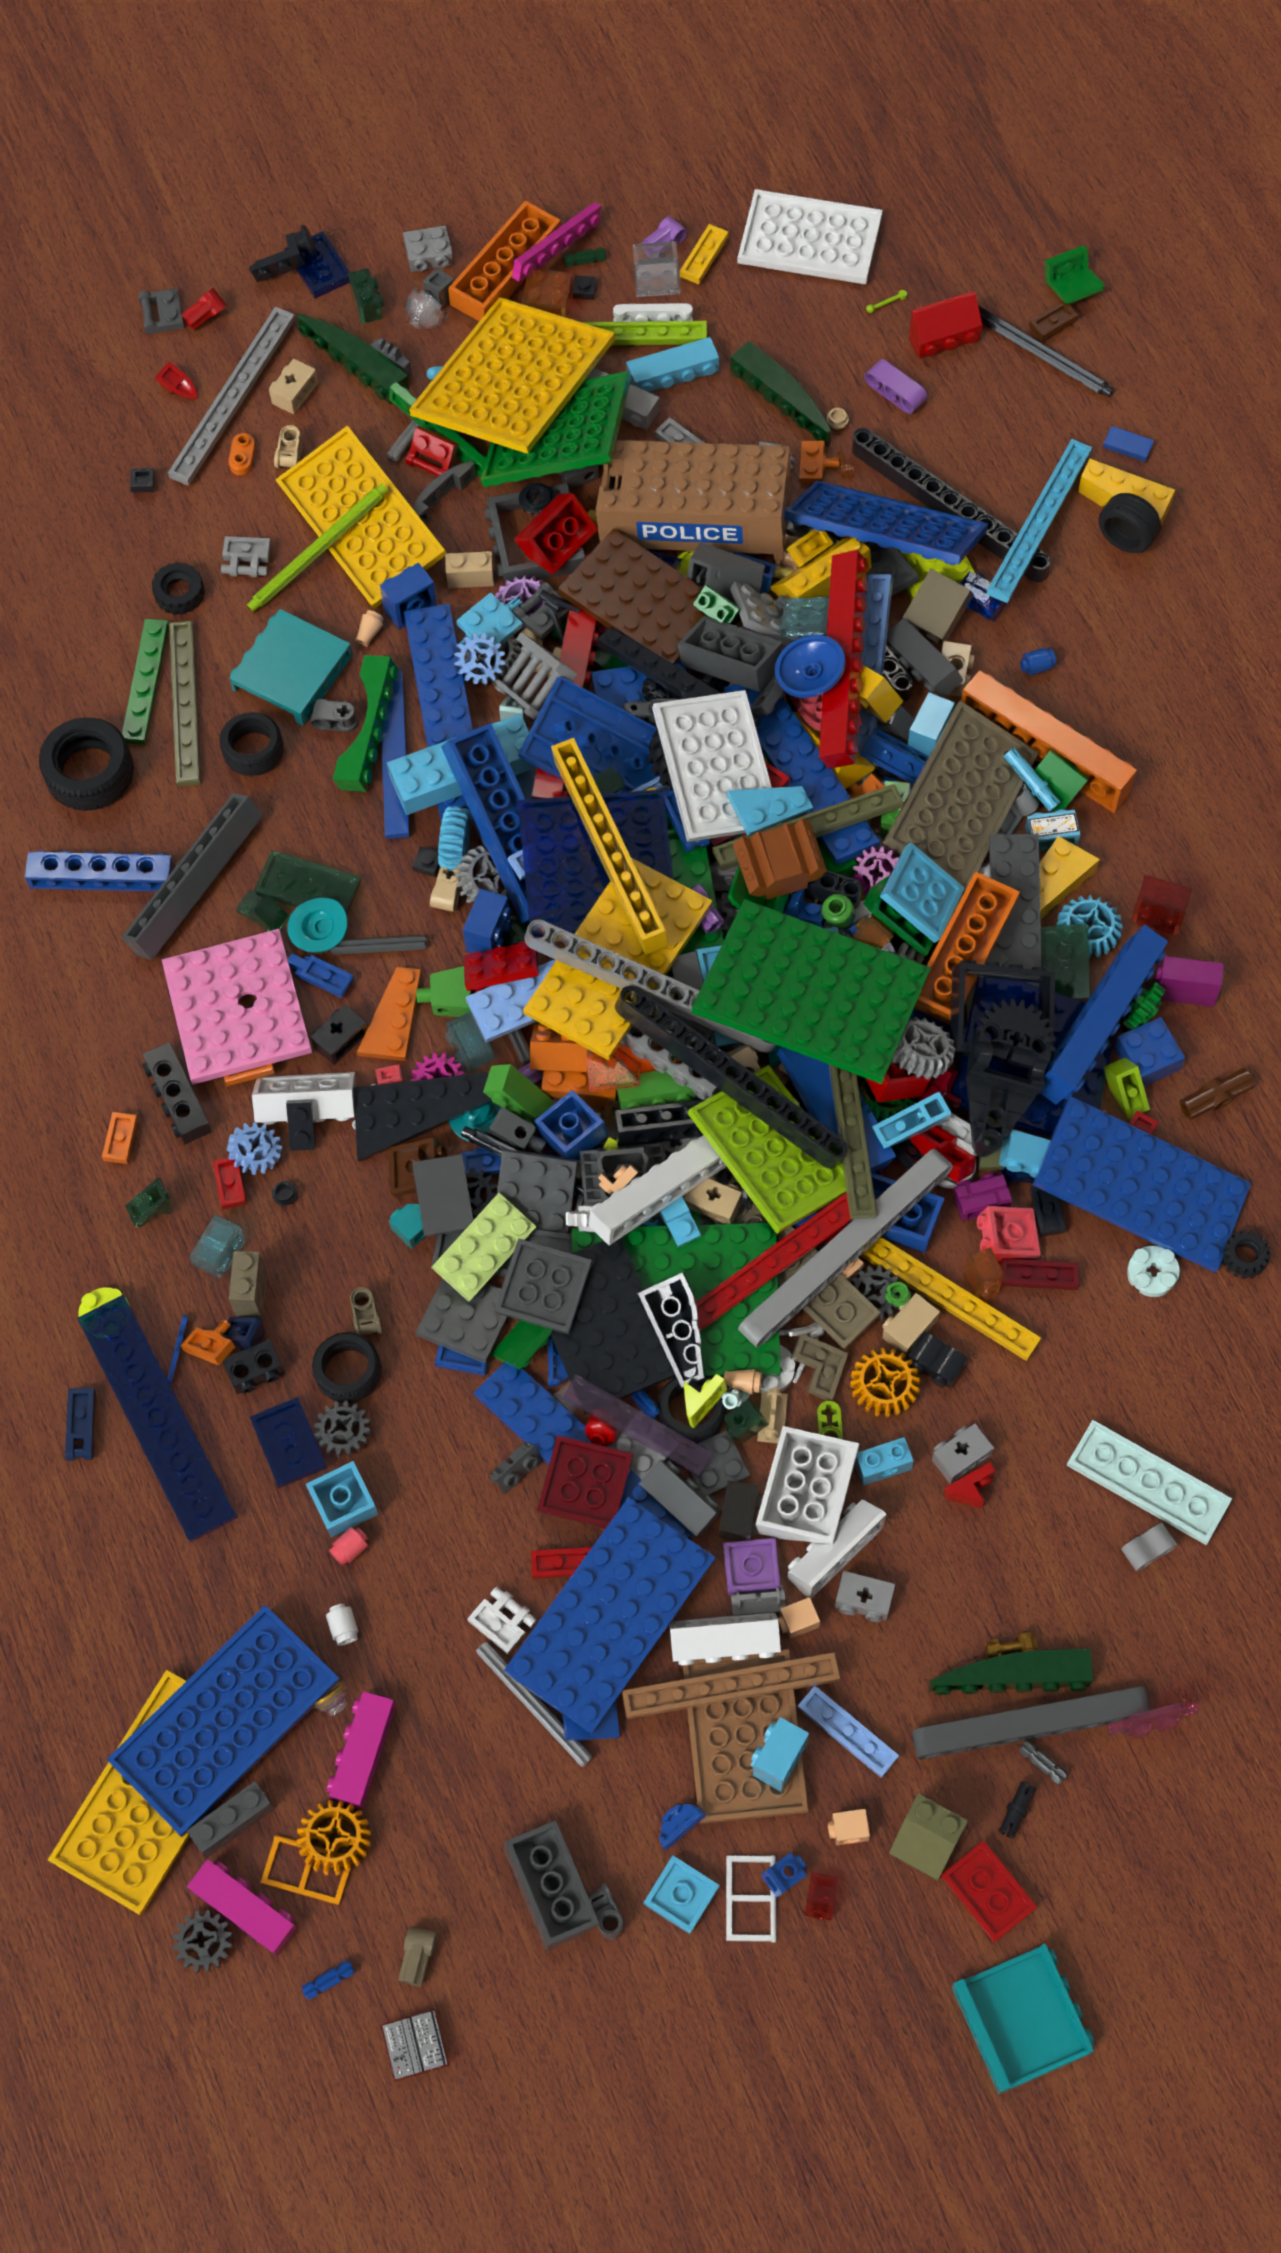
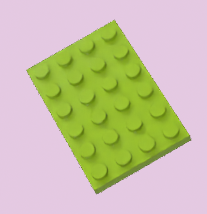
M769 1065L754 1073L800 1107ZM724 1092L717 1093L688 1111L687 1114L777 1234L846 1193L842 1162L833 1169L822 1166Z

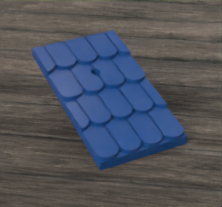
M562 676L556 678L533 727H531L517 755L549 775L552 774L563 780L554 762L551 746L574 738L605 804L659 777V775L654 776L651 770L654 764H650L648 759L650 754L648 750L649 743L656 727ZM663 805L660 806L655 815L666 814ZM640 815L637 818H635V820L644 824L643 815ZM653 819L648 826L652 827Z

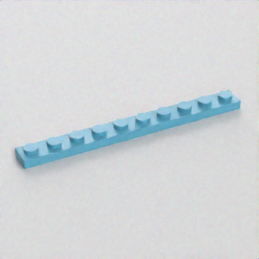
M1071 439L988 587L987 595L1006 603L1009 602L1087 461L1092 447Z

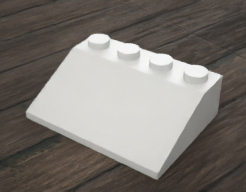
M783 1426L756 1521L759 1534L784 1540L833 1544L859 1443Z

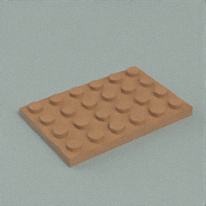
M789 1649L775 1652V1656L769 1658H760L759 1654H751L745 1660H732V1656L721 1657L720 1662L707 1663L705 1659H696L694 1664L683 1665L684 1679L789 1661ZM794 1689L687 1708L697 1807L707 1814L699 1824L808 1813L802 1755L782 1791L752 1776V1756L758 1746L764 1747V1735L771 1722L777 1723L781 1717L798 1727Z

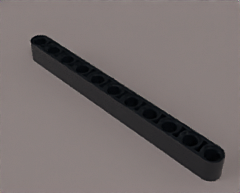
M858 428L854 431L852 453L928 508L988 523L987 531L978 543L1004 561L1018 536L1015 531L871 430ZM1038 548L1024 575L1034 582L1046 580L1049 573L1050 557Z
M630 985L625 986L621 990L615 1003V1010L622 1018L822 1166L833 1169L841 1163L848 1151V1146L842 1138L643 991Z

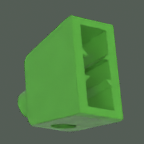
M464 966L432 973L430 975V988L416 989L417 1003L431 1002L434 1015L473 1018L466 1002V997L471 995V990L467 991L464 984Z

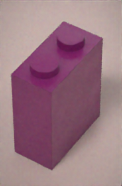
M1164 956L1162 964H1157L1152 984L1157 982L1165 989L1161 1000L1214 1007L1222 986L1224 964Z

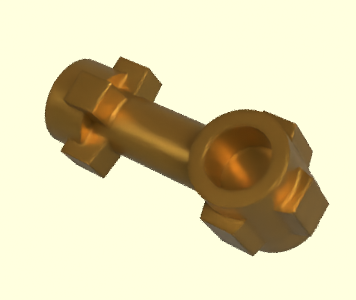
M1032 1632L1017 1635L1018 1641L999 1644L998 1639H992L991 1642L986 1643L988 1659L1001 1656V1654L1034 1651L1038 1649L1036 1637L1034 1638Z

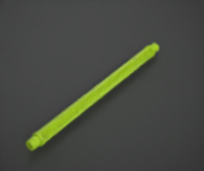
M381 483L376 489L373 488L258 591L247 604L248 608L254 612L259 607L264 606L383 499L382 496L388 492L387 487Z

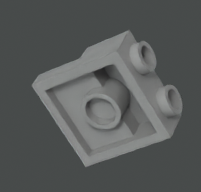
M446 225L403 232L410 272L453 265Z

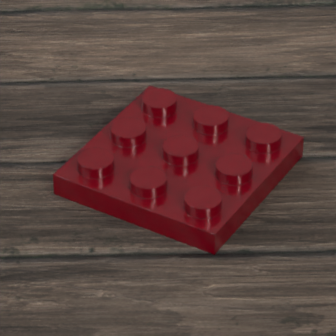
M557 1435L537 1512L606 1529L620 1509L633 1460V1453Z

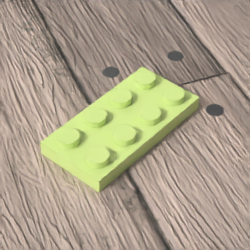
M498 1193L431 1268L469 1302L515 1250L518 1238L525 1240L536 1226Z

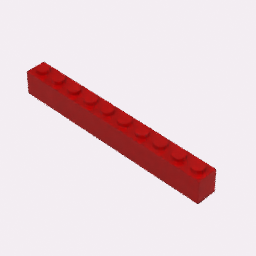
M858 549L832 555L827 637L834 639L841 646L845 655L846 665L838 683L823 693L819 758L828 769L855 764L856 754L858 753L857 733L860 730L858 713L861 711L859 693L862 691L860 676L863 671L861 659L862 651H864L863 631L866 628L864 611L867 609L865 592L868 590L866 575L869 571L868 560L862 556Z
M570 610L560 661L577 673L572 682L585 688V685H590L591 671H588L589 665L593 666L595 660V652L592 651L593 646L597 647V639L599 638V632H596V628L601 627L602 623L583 610L580 613ZM537 768L532 791L531 808L560 813L561 804H566L568 790H564V781Z

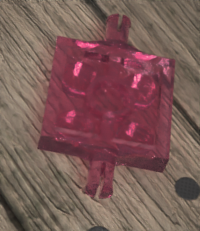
M1196 1701L1184 1705L1180 1702L1130 1715L1127 1719H1122V1721L1107 1724V1730L1110 1736L1124 1732L1125 1737L1133 1735L1134 1739L1142 1738L1149 1735V1731L1159 1728L1160 1732L1174 1729L1175 1724L1179 1723L1181 1718L1185 1715L1199 1713V1708Z

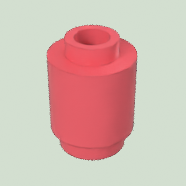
M350 1527L332 1543L333 1547L329 1552L342 1566L347 1562L350 1564L368 1547L366 1543L368 1537L360 1528L357 1527L354 1530Z

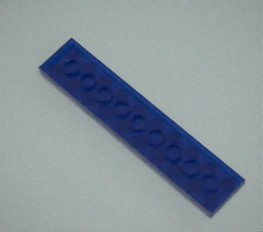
M121 1295L78 1317L77 1319L189 1542L191 1543L236 1519L237 1516L125 1296Z

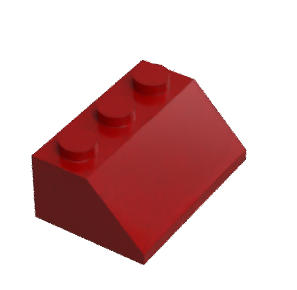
M971 291L912 310L909 339L919 359L933 356L945 350H952L967 343L971 344L981 339L982 322L975 292Z
M573 493L558 494L514 540L529 559L550 574H554L598 528Z

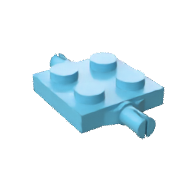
M490 592L457 619V626L465 632L466 637L472 640L471 636L473 633H476L478 638H480L481 633H486L487 640L493 636V644L500 643L502 645L522 628L523 623L512 613L522 603L518 597H514L509 603L504 604ZM463 640V641H461V642L458 643V644H463V645H464L465 642H464V640ZM475 643L481 649L488 647L483 643Z

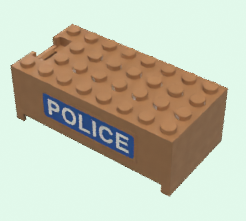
M616 440L612 461L603 464L602 485L599 486L596 505L600 542L614 528L644 549L695 551L702 542L727 552L774 554V560L784 559L788 520H785V510L790 506L792 491L790 446Z

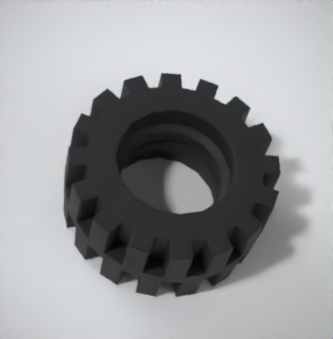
M1242 1230L1241 1233L1237 1231L1228 1238L1223 1249V1265H1227L1226 1270L1229 1273L1231 1271L1234 1272L1233 1276L1238 1277V1275H1241V1279H1246L1249 1276L1251 1279L1255 1278L1256 1275H1260L1270 1259V1247H1267L1268 1242L1266 1239L1262 1240L1263 1236L1261 1234L1256 1236L1254 1235L1255 1231L1251 1230L1250 1233H1247L1246 1230ZM1241 1246L1251 1248L1256 1253V1260L1250 1263L1241 1261L1236 1255V1249Z

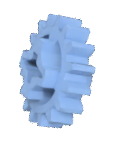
M473 633L471 636L472 640L464 637L465 644H457L460 652L454 653V656L459 657V661H456L454 665L461 667L457 672L458 674H466L465 681L473 678V684H477L479 679H481L482 684H487V677L495 680L494 673L501 674L502 671L498 666L505 664L504 661L500 660V657L505 655V652L498 651L501 644H493V636L487 640L486 633H481L480 638H478L476 633ZM475 643H483L488 647L479 649ZM466 650L469 653L467 662L464 660ZM476 653L478 655L483 654L484 657L481 659L483 663L475 662L477 659ZM494 655V663L493 666H491V656ZM478 668L484 674L477 675L472 673L471 670Z
M256 1122L253 1123L252 1127L244 1123L242 1130L236 1127L234 1134H230L227 1151L230 1152L228 1158L229 1160H235V1168L240 1165L243 1166V1173L251 1169L252 1175H255L257 1170L265 1174L267 1167L272 1170L274 1169L275 1162H279L282 1146L279 1145L280 1137H273L274 1130L266 1131L265 1124L258 1128Z

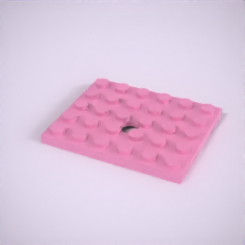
M279 929L162 959L192 1085L312 1053ZM247 994L254 995L257 998L254 1006L244 1008L242 1005H239L238 1003L242 996Z

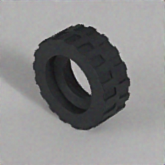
M175 562L174 564H167V566L161 567L155 573L154 579H152V591L155 601L166 613L183 615L187 612H192L204 599L203 594H205L200 573L198 570H195V567L187 563ZM184 580L189 584V591L183 596L172 597L167 592L168 585L174 581Z

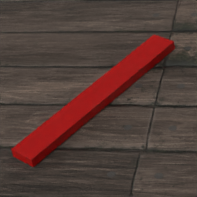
M847 1193L837 1198L696 1301L699 1331H703L852 1222L854 1219H850Z

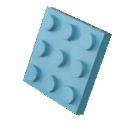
M910 842L904 847L880 897L935 943L941 939L965 888Z

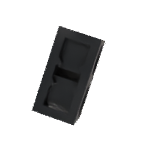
M270 1339L225 1358L223 1361L237 1395L240 1393H250L256 1389V1386L265 1382H275L281 1375L285 1374ZM263 1361H272V1364L269 1367H260ZM240 1371H248V1375L246 1377H236Z

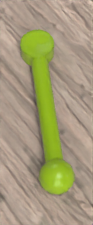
M900 290L898 295L875 305L870 304L866 307L868 313H873L875 309L897 299L904 300L907 298V292Z

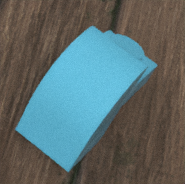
M682 1196L659 1212L678 1248L701 1237Z

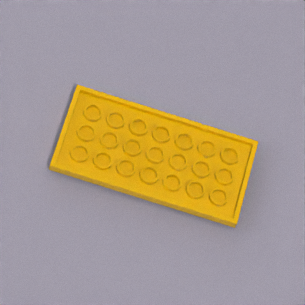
M348 426L275 479L318 537L373 488L376 489L381 483L387 487L388 492L382 496L383 499L327 548L373 609L383 603L380 585L385 580L402 573L405 568L417 563L426 571L447 554Z
M631 858L666 930L669 946L645 955L611 881L574 935L666 975L712 907V900ZM578 952L579 957L583 959L589 958L587 953ZM556 960L523 1009V1014L607 1060H610L632 1027V1024L622 1018L615 1010V1003L622 990L621 988ZM608 962L601 963L603 968L612 969ZM624 973L627 979H635V976L632 973ZM647 983L651 990L658 988L654 983Z
M168 1670L165 1671L118 1748L186 1682L184 1679ZM108 1762L51 1853L48 1861L142 1916L190 1835L187 1832L181 1837Z

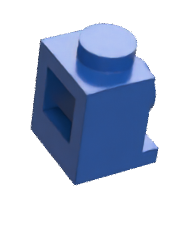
M790 1852L764 1871L761 1876L777 1898L807 1876L804 1872L807 1867L800 1856L796 1855L794 1857ZM785 1867L789 1868V1870L792 1873V1876L789 1877L785 1875Z

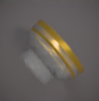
M344 1681L338 1682L322 1699L315 1703L314 1707L319 1711H327L330 1716H334L348 1705L345 1700L347 1687Z

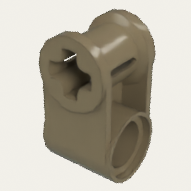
M365 1287L356 1288L350 1295L356 1334L362 1336L373 1333L382 1334L379 1314L376 1310L371 1291ZM362 1297L369 1299V1302L364 1306L356 1304Z

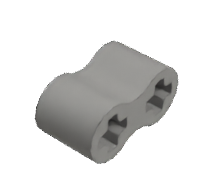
M1160 1523L1127 1543L1121 1550L1135 1571L1138 1572L1170 1553L1178 1545L1163 1523Z

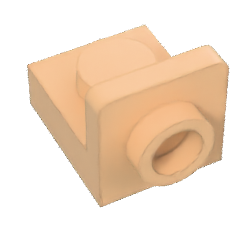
M631 1164L627 1168L623 1165L613 1175L616 1179L614 1182L604 1173H601L598 1176L601 1180L599 1185L608 1194L616 1190H622L638 1173V1170Z

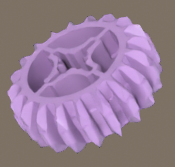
M524 575L521 580H518L515 576L514 582L507 580L506 586H500L499 593H496L495 597L504 604L509 603L514 597H518L523 605L525 601L539 590L538 587L543 583V580L541 579L536 582L534 575L531 579H527ZM541 600L526 615L528 617L532 616L545 602ZM522 625V628L520 630L522 631L527 628Z

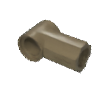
M413 1926L409 1927L404 1944L405 1955L398 1981L422 1987L429 1957H432L437 1932Z

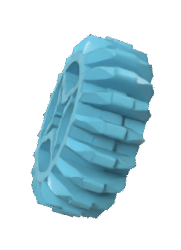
M449 806L443 814L438 843V863L440 867L449 869V871L457 869V864L462 863L461 857L467 855L466 853L469 850L471 814L466 808Z
M1090 894L1087 900L1080 896L1078 901L1071 899L1069 905L1063 906L1062 912L1059 913L1056 928L1059 930L1057 936L1062 939V946L1069 945V953L1076 950L1078 957L1085 953L1087 959L1094 953L1098 958L1101 952L1107 955L1110 948L1114 949L1116 947V941L1121 938L1120 932L1123 926L1120 923L1121 915H1116V907L1109 908L1110 901L1102 903L1101 896L1097 900H1093ZM1093 921L1091 928H1089L1088 932H1086L1087 926H1089L1090 922Z

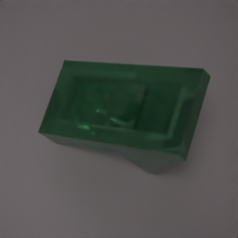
M249 890L236 907L237 913L268 931L280 930L290 917L267 893L261 897Z
M156 1178L125 1205L134 1227H142L157 1213L171 1214L170 1198L161 1178Z

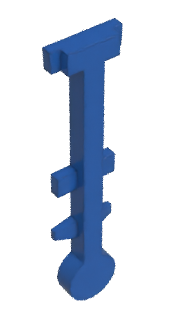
M185 1314L182 1317L166 1385H171L188 1318V1315Z

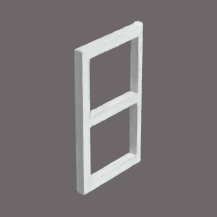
M726 1856V1941L776 1942V1897L771 1889L770 1895H732V1862L770 1863L771 1867L776 1863V1856ZM732 1901L770 1902L771 1935H732Z

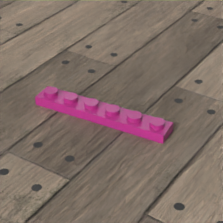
M595 202L515 259L512 278L520 282L525 277L530 276L540 266H544L548 260L556 257L563 249L571 246L578 238L583 237L589 230L597 227L601 220V206Z

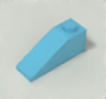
M937 1092L872 1126L881 1145L886 1149L949 1120L951 1111L940 1092Z

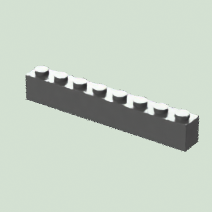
M232 793L122 935L123 941L137 956L152 960L160 952L162 946L173 935L182 920L187 917L189 911L200 900L202 894L229 862L231 856L243 844L251 830L256 827L263 814L248 796Z

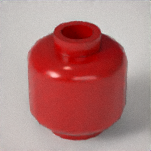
M599 1408L590 1415L585 1426V1435L593 1444L610 1446L616 1441L620 1433L622 1421L614 1410Z

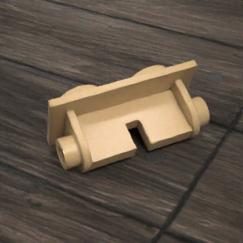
M770 1388V1392L762 1391L757 1442H779L782 1427L785 1426L788 1394L780 1393L779 1388Z

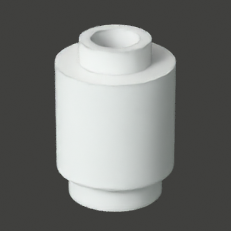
M345 1604L331 1607L329 1609L330 1612L326 1614L333 1640L337 1642L338 1646L356 1641L359 1631L352 1608L345 1607Z

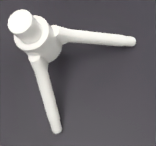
M816 1322L805 1327L779 1330V1336H798L804 1334L816 1340L824 1334V1330ZM799 1364L792 1380L793 1383L798 1382L805 1367L804 1364Z

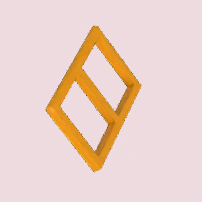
M275 1835L260 1883L340 1905L349 1872L347 1873L345 1868L335 1898L305 1889L312 1864L305 1865L299 1888L268 1879L280 1842L303 1848L297 1845L296 1840ZM312 1845L316 1852L326 1855L325 1848ZM337 1852L335 1858L344 1854Z

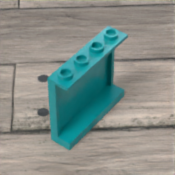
M279 609L276 615L269 619L263 633L258 634L253 647L245 652L240 665L232 670L230 674L232 689L236 692L240 687L294 714L295 722L304 726L313 712L315 701L323 699L352 658L351 645Z
M1045 1943L1037 1949L968 1979L959 1980L951 1986L998 2094L1094 2052L1092 2048L1095 2045L1093 2036L1089 2029L1084 2030L1080 2021L1083 2018L1082 2012L1077 2002L1072 2003L1067 1993L1071 1991L1069 1983L1064 1975H1059L1055 1966L1058 1965L1057 1957L1052 1948L1047 1949Z

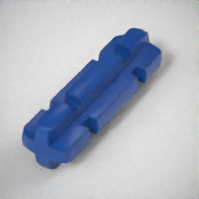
M645 1390L630 1396L650 1419H655L656 1415L660 1413L659 1407L645 1393Z
M345 1960L338 1965V1968L335 1969L333 1967L316 1977L314 1982L309 1981L304 1984L302 1991L305 1997L311 2000L318 1995V1992L321 1991L323 1993L342 1982V1978L347 1979L354 1975L355 1970L351 1962Z

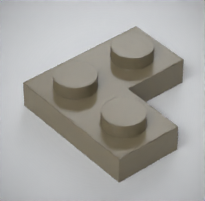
M799 1335L791 1359L814 1368L806 1392L827 1401L833 1400L848 1353L807 1335Z

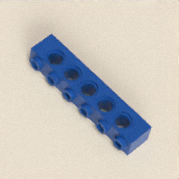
M38 850L36 852H28L25 879L30 889L157 892L175 866L171 855L156 853L155 855H143L137 852L131 854H119L117 852L97 854L91 851L84 853H72L70 851L54 853ZM52 867H57V868L54 869V870H51V871L49 870V869L52 868ZM104 868L102 871L96 872L98 869ZM122 869H128L125 872H120ZM152 869L150 872L144 873L145 870Z

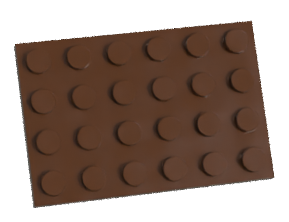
M614 528L558 588L559 595L606 627L615 628L674 665L680 660L678 643L703 616L709 617L693 605L703 589L701 586Z

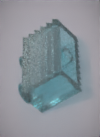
M471 1012L446 1023L447 1032L444 1033L450 1047L455 1046L457 1050L455 1057L461 1066L465 1065L468 1072L495 1060L494 1052L489 1042H485Z

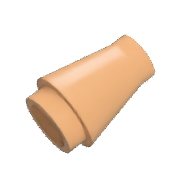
M367 610L366 614L362 615L355 641L362 646L368 647L370 641L382 628L384 618L374 611Z
M756 1369L725 1371L724 1379L727 1387L753 1395L754 1392L760 1393L762 1372H756Z

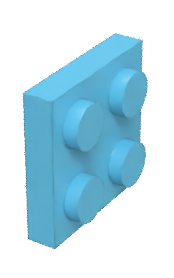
M672 1856L643 1902V1905L688 1934H691L720 1885L675 1856Z

